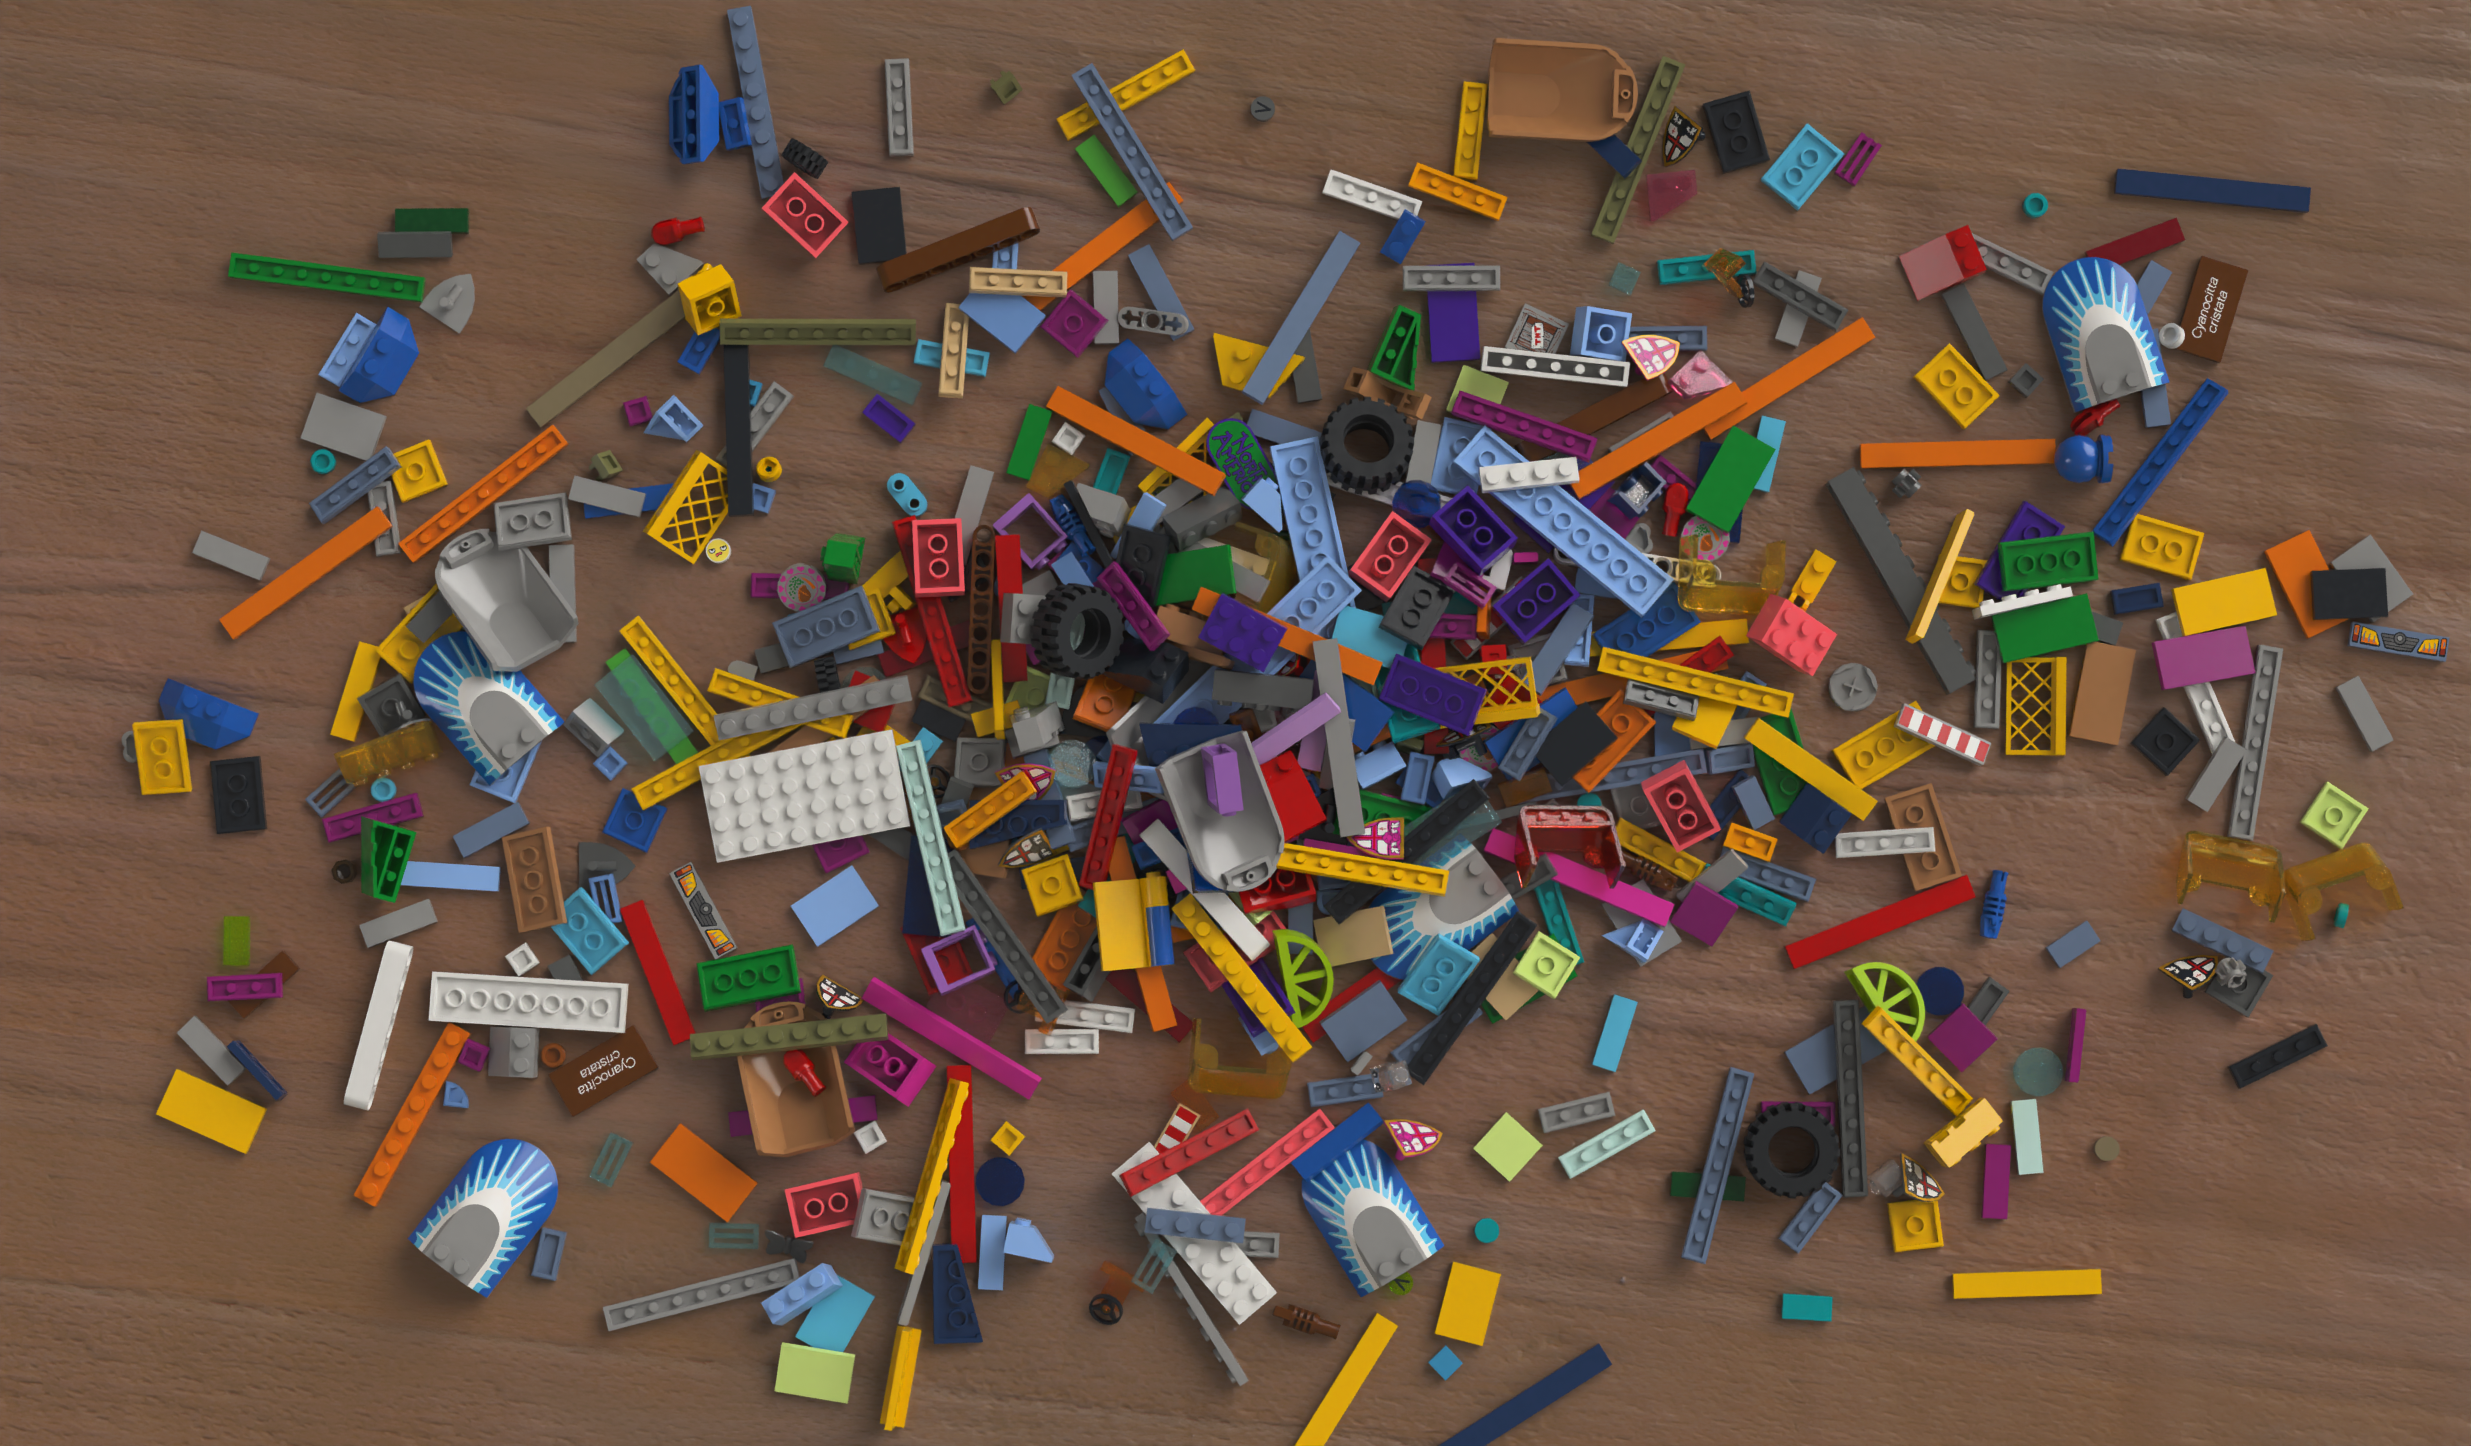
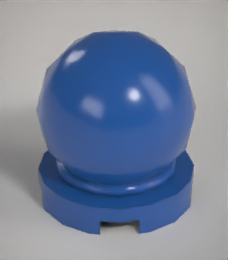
M2076 435L2065 439L2059 444L2054 455V464L2059 475L2067 481L2078 484L2089 482L2094 477L2097 478L2098 483L2111 482L2113 464H2108V452H2113L2111 436L2099 435L2096 442L2083 435Z

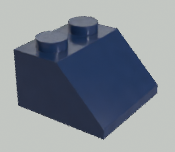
M1807 782L1779 823L1824 854L1852 814Z

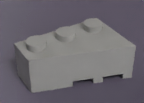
M1057 701L1029 710L1027 706L1013 710L1014 714L1010 715L1020 752L1045 745L1053 739L1051 734L1056 736L1059 734L1058 731L1060 732L1065 729Z

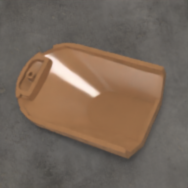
M1495 38L1493 40L1488 69L1487 92L1489 137L1593 142L1616 134L1632 117L1637 104V82L1630 66L1628 67L1619 54L1610 48L1587 43Z
M788 1001L774 1003L762 1008L750 1018L745 1028L826 1019L821 1013L807 1007L806 1004ZM836 1045L801 1049L814 1063V1073L826 1086V1089L816 1097L812 1095L803 1081H796L785 1067L783 1057L786 1051L737 1056L755 1147L759 1156L790 1157L834 1146L855 1132Z

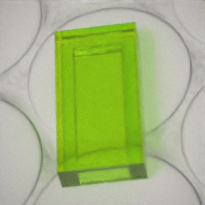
M224 916L223 965L250 966V916Z

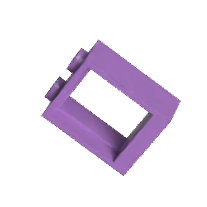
M1028 493L993 524V527L1000 535H1009L1005 530L1031 507L1034 508L1059 538L1033 561L1020 548L1021 559L1033 571L1035 568L1038 570L1042 569L1050 561L1048 557L1054 551L1057 554L1060 553L1068 545L1066 543L1068 536L1031 494Z
M1225 743L1201 747L1207 803L1224 817L1234 816L1237 814L1236 811L1244 810L1237 752Z
M975 925L967 928L966 931L955 933L921 949V953L941 996L995 973L994 966L998 963L993 952H987L984 943H987L985 934L981 929L977 930ZM972 936L986 968L948 985L934 953Z

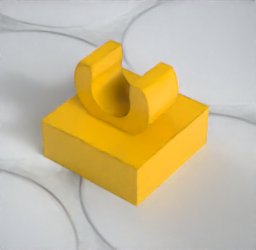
M895 586L889 592L894 599L886 607L892 613H897L901 607L905 610H910L916 602L900 586Z

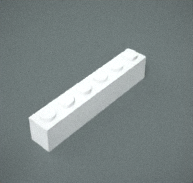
M1484 346L1480 371L1627 387L1630 362Z

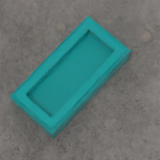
M1107 448L1093 488L1117 495L1131 456Z
M1782 1293L1781 1318L1831 1322L1833 1297Z

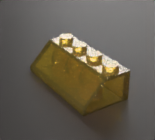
M427 720L334 754V757L346 783L359 787L369 783L368 779L374 776L381 779L392 775L391 770L401 768V771L410 769L415 766L414 762L422 759L425 762L439 758L438 754L442 753L443 750L434 724Z

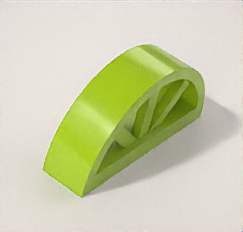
M1289 929L1272 930L1283 991L1296 1012L1289 1016V1018L1297 1028H1300L1316 1019L1327 1006L1334 985L1332 967L1323 950L1309 936ZM1287 942L1304 945L1291 963ZM1313 950L1321 960L1322 969L1294 975L1308 953ZM1323 977L1321 989L1317 997L1295 984ZM1297 995L1311 1003L1301 1012Z
M1881 962L1865 963L1844 972L1869 1013L1878 1005L1894 1021L1910 1025L1907 1034L1915 1042L1918 1040L1924 1026L1925 1007L1921 992L1910 976L1893 965ZM1864 971L1879 973L1876 989ZM1888 976L1901 987L1902 991L1883 1002ZM1907 997L1911 1017L1891 1012L1888 1009Z

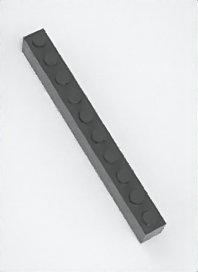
M1853 467L1829 480L1825 485L1906 626L1910 629L1927 586L1922 577H1917L1914 573V563L1909 555L1905 556L1900 547L1903 545L1897 534L1891 533L1888 527L1890 526L1889 519L1884 512L1880 513L1876 507L1878 501L1873 492L1870 491L1868 493L1864 486L1866 480L1860 470L1856 471ZM1937 605L1924 638L1916 643L1945 694L1948 695L1974 681V674L1976 672L1970 661L1966 662L1961 654L1964 652L1958 640L1952 639L1949 633L1951 631L1950 625L1945 618L1941 620L1937 613L1939 610Z

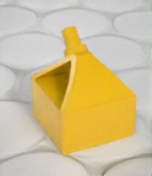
M705 263L697 274L677 283L685 318L698 336L719 327L720 318L737 319L742 316L734 280L721 264L712 267V265Z

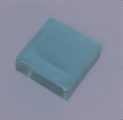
M1618 263L1608 286L1631 295L1641 272Z

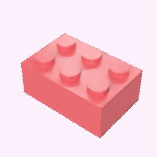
M795 172L761 208L815 259L849 223Z
M1392 511L1351 567L1348 575L1384 602H1387L1432 539Z
M961 518L912 520L915 597L965 595Z
M1770 594L1746 636L1796 671L1813 676L1837 634L1786 598Z
M1685 760L1641 782L1647 799L1677 853L1721 830L1713 811Z
M860 1172L785 1189L795 1238L854 1225L859 1198L863 1188Z

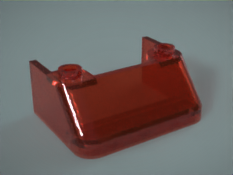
M1526 805L1520 810L1517 817L1514 860L1521 888H1527L1539 860L1538 852L1582 853L1583 859L1588 866L1605 869L1609 888H1615L1626 864L1614 818L1609 809L1603 806Z

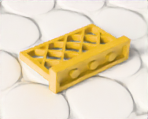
M1206 418L1177 449L1189 455L1204 453V463H1206V453H1208L1206 450L1207 435L1214 424ZM1204 443V450H1197ZM1156 467L1138 485V489L1142 493L1147 492L1152 495L1158 487H1168L1172 484V474ZM1169 477V484H1162Z
M696 450L643 532L694 564L728 513V501L726 503L728 494L724 493L722 481L727 480V476L721 477L720 473L721 471L727 475V469ZM708 463L716 468L717 479L704 480L703 471ZM718 482L721 495L708 498L705 484ZM702 485L704 499L691 501V489ZM722 499V511L711 515L709 501ZM705 502L707 516L694 518L692 505ZM688 506L691 519L678 522L677 510L680 507ZM708 519L710 529L707 533L698 535L695 522ZM692 523L694 536L681 539L679 525ZM675 526L677 540L666 541L660 537L666 528ZM695 539L697 549L690 557L684 553L682 542ZM678 543L679 549L672 544Z
M1531 656L1434 668L1444 673H1450L1464 681L1466 680L1463 678V675L1466 671L1474 670L1481 675L1475 685L1478 686L1481 680L1485 678L1495 686L1488 697L1485 695V701L1481 705L1474 725L1535 718L1541 713L1540 705L1537 702ZM1526 663L1527 674L1521 680L1511 670L1515 664ZM1506 665H1511L1509 669L1504 667ZM1491 667H1498L1505 672L1498 683L1487 675ZM1481 668H1487L1485 672L1480 670ZM1457 671H1463L1460 675L1456 673ZM1507 675L1519 683L1512 694L1500 685ZM1527 678L1529 685L1524 682ZM1521 685L1530 691L1531 701L1522 702L1514 696ZM1497 688L1509 697L1504 704L1498 705L1490 699ZM1512 699V700H1514L1516 703H1508V702ZM1487 702H1488L1489 704H1491V706H1484V705H1485Z
M2029 657L2007 662L2006 755L2065 756L2067 657ZM2012 663H2023L2029 671L2018 679L2012 673ZM2027 663L2036 664L2031 668ZM2040 663H2051V674L2043 680L2034 669ZM2031 672L2041 681L2032 692L2022 683ZM2012 678L2016 681V683L2013 686ZM2050 678L2051 687L2046 683ZM2017 685H2020L2029 694L2019 704L2011 697V691ZM2043 685L2051 691V698L2045 704L2034 695ZM2030 697L2041 706L2032 716L2021 707ZM2011 701L2016 705V707L2012 711ZM2050 702L2051 711L2046 707ZM2018 709L2029 718L2019 729L2011 722V715ZM2043 709L2051 716V722L2044 729L2033 719ZM2030 721L2041 730L2031 741L2021 732ZM2011 726L2016 730L2012 735ZM2050 726H2051V736L2046 732V730H2047ZM2019 733L2028 744L2022 750H2011V739ZM2044 733L2051 740L2050 750H2039L2033 742ZM2031 745L2035 750L2026 749Z
M897 1325L880 1424H885L884 1430L892 1431L895 1426L905 1427L922 1329Z

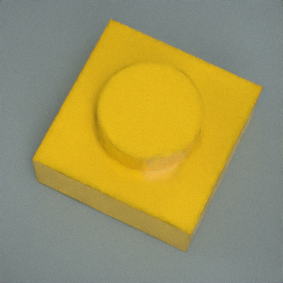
M1006 1121L991 1141L1010 1156L1025 1136Z

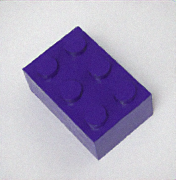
M1468 485L1431 517L1429 523L1469 568L1479 576L1510 551L1518 539Z
M1548 558L1496 602L1491 609L1519 642L1524 645L1578 599L1580 594Z
M1222 593L1198 638L1264 673L1287 627Z

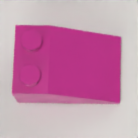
M889 1033L888 1040L857 1043L844 1061L845 1064L908 1107L937 1067Z

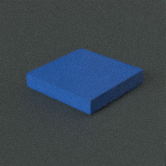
M622 788L602 833L648 853L668 808L655 804L643 811L634 793Z

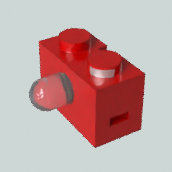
M1506 644L1484 645L1479 648V663L1520 658L1519 656H1506ZM1515 664L1512 670L1520 669L1522 664ZM1506 665L1504 667L1509 669L1511 665ZM1491 667L1487 672V675L1496 682H1499L1505 674L1498 667ZM1481 668L1480 670L1485 672L1487 668Z

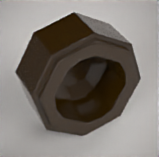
M346 859L337 861L331 869L333 879L341 884L353 882L357 875L355 864Z

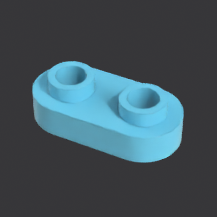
M902 473L892 475L887 482L889 493L909 516L915 515L919 517L923 515L928 506L924 495L907 475ZM897 481H902L904 483L902 489L898 490L895 488V483ZM912 500L919 501L917 508L910 506Z

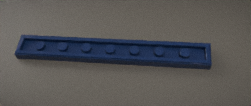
M2127 169L2116 170L2114 194L2302 213L2309 212L2311 193L2310 187Z
M1598 1343L1437 1446H1485L1611 1366L1612 1363Z

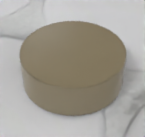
M2100 1137L2094 1144L2095 1155L2103 1161L2114 1160L2119 1154V1144L2112 1137Z

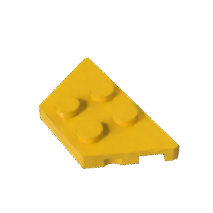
M1214 333L1213 338L1222 385L1242 391L1269 347ZM1296 354L1292 356L1267 398L1270 399L1278 391L1282 383H1285L1299 364L1303 363L1305 357Z

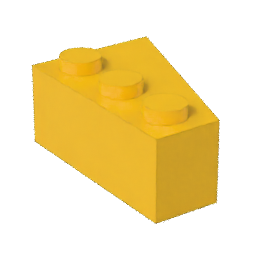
M1980 1097L1927 1139L1924 1145L1941 1166L1950 1168L1956 1165L1968 1151L1971 1152L1976 1149L1985 1136L1988 1135L1990 1137L2000 1129L1998 1125L2003 1120L1987 1100Z

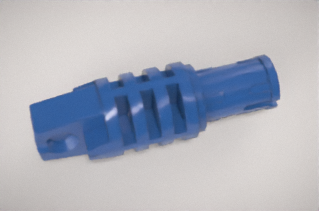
M1063 494L1051 499L1050 507L1056 521L1068 536L1067 538L1070 541H1074L1082 557L1088 556L1086 552L1089 555L1094 553L1096 548L1086 535L1087 530L1074 507Z
M1993 870L1990 890L1985 893L1980 921V936L1989 939H1997L2003 922L2005 902L2007 901L2004 891L2008 872L2003 873L2000 870Z

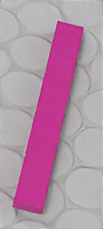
M1493 828L1484 852L1519 867L1546 852L1558 872V875L1550 880L1664 928L1675 905Z
M875 977L870 981L861 998L1027 1099L1031 1098L1042 1079L1040 1076Z

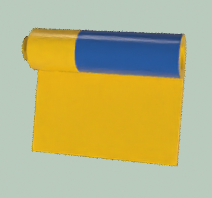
M1161 872L1146 873V878L1093 883L1101 971L1174 965L1166 876H1161Z

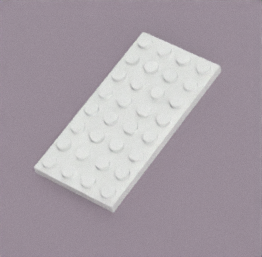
M893 729L699 766L717 863L911 826Z

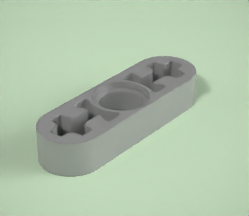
M1128 306L1122 308L1118 314L1120 325L1128 329L1179 336L1183 335L1189 326L1187 318L1178 313ZM1132 311L1131 314L1133 316L1142 318L1141 321H1131L1129 325L1128 320L1125 319V314L1128 315ZM1151 314H1156L1159 317V324L1155 328H1151L1147 324V319ZM1177 318L1178 322L1182 323V327L1177 328V331H1175V327L1165 325V321H1176Z

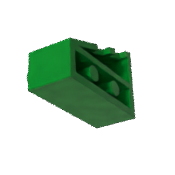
M1401 305L1393 308L1368 365V371L1392 384L1405 389L1415 390L1414 380L1415 369L1417 368L1416 358L1419 345L1421 314Z
M836 533L828 539L827 547H822L820 561H822V566L824 567V572L827 573L828 579L858 584L865 537Z
M361 816V893L385 901L396 902L417 832Z

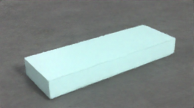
M2036 1099L2010 1101L2018 1175L2044 1173Z

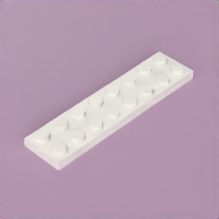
M432 972L428 1021L625 1033L629 984Z
M1148 1142L1117 1168L1112 1175L1126 1190L1119 1175L1157 1156L1159 1152ZM1177 1174L1131 1197L1146 1215L1147 1207L1210 1214ZM1164 1235L1239 1325L1277 1293L1236 1243Z

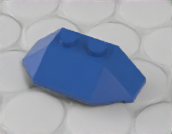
M694 65L680 68L679 77L675 81L669 95V144L679 157L681 164L684 165L704 162L719 142V93L703 65Z
M389 307L385 309L338 391L359 403L395 395L419 354L408 318Z
M1128 338L1108 353L1104 386L1134 424L1168 430L1187 416L1172 388L1147 356Z
M167 678L159 698L165 720L183 719L185 738L215 750L250 737L259 713L170 678Z

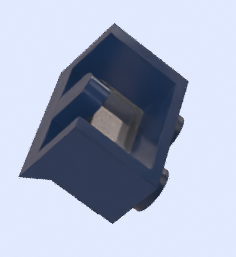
M1645 462L1628 475L1607 502L1614 504L1629 520L1635 516L1640 518L1648 511L1649 507L1647 504L1650 501L1654 502L1663 493L1661 488L1666 484V481Z

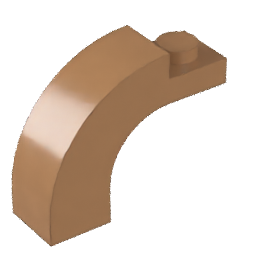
M1352 367L1343 388L1362 400L1364 397H1371V401L1376 402L1378 398L1385 400V405H1395L1397 413H1404L1409 419H1422L1432 398L1425 393L1392 384L1368 370Z

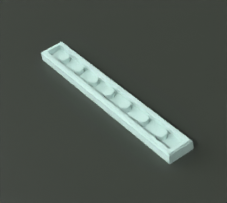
M921 740L897 745L896 749L940 935L946 936L966 931Z

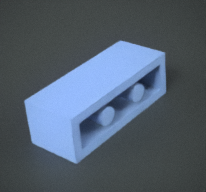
M821 1263L761 1302L772 1324L782 1326L843 1287L833 1267Z

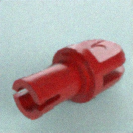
M701 216L685 221H680L677 217L659 221L652 227L651 237L659 245L681 242L685 235L705 232L704 222Z
M2110 400L2095 407L2092 406L2085 409L2072 420L2070 429L2075 432V435L2085 436L2095 428H2100L2104 424V418L2120 408L2118 400Z
M1681 483L1671 484L1665 492L1662 509L1666 513L1662 531L1664 535L1677 537L1680 516L1686 513L1685 509L1687 508L1689 493L1686 486Z
M801 1049L786 1051L783 1063L796 1081H803L814 1097L821 1094L826 1089V1086L814 1073L815 1065L806 1053Z

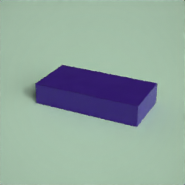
M879 394L875 395L862 412L899 443H902L916 425Z

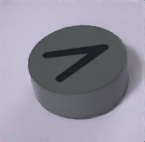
M1257 97L1251 104V114L1257 121L1266 122L1275 113V105L1268 97Z

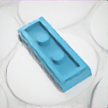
M918 339L913 363L940 369L942 343ZM967 348L965 374L986 377L990 352Z
M1761 416L1756 438L1776 450L1755 485L1754 490L1767 493L1770 490L1786 421Z
M1613 995L1592 1065L1616 1072L1638 1003L1637 1001Z

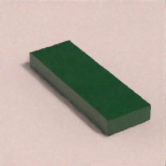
M468 208L395 209V232L451 231L452 234H469Z
M1671 1171L1670 1196L1696 1198L1702 1173ZM1728 1175L1722 1200L1744 1202L1746 1177Z

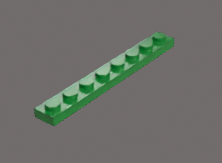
M232 252L228 277L421 303L423 302L426 281L424 277Z

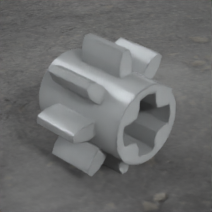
M2233 957L2225 958L2218 963L2215 970L2217 973L2215 978L2221 986L2226 984L2228 988L2238 987L2244 982L2245 976H2247L2244 971L2246 966L2241 960L2236 961Z

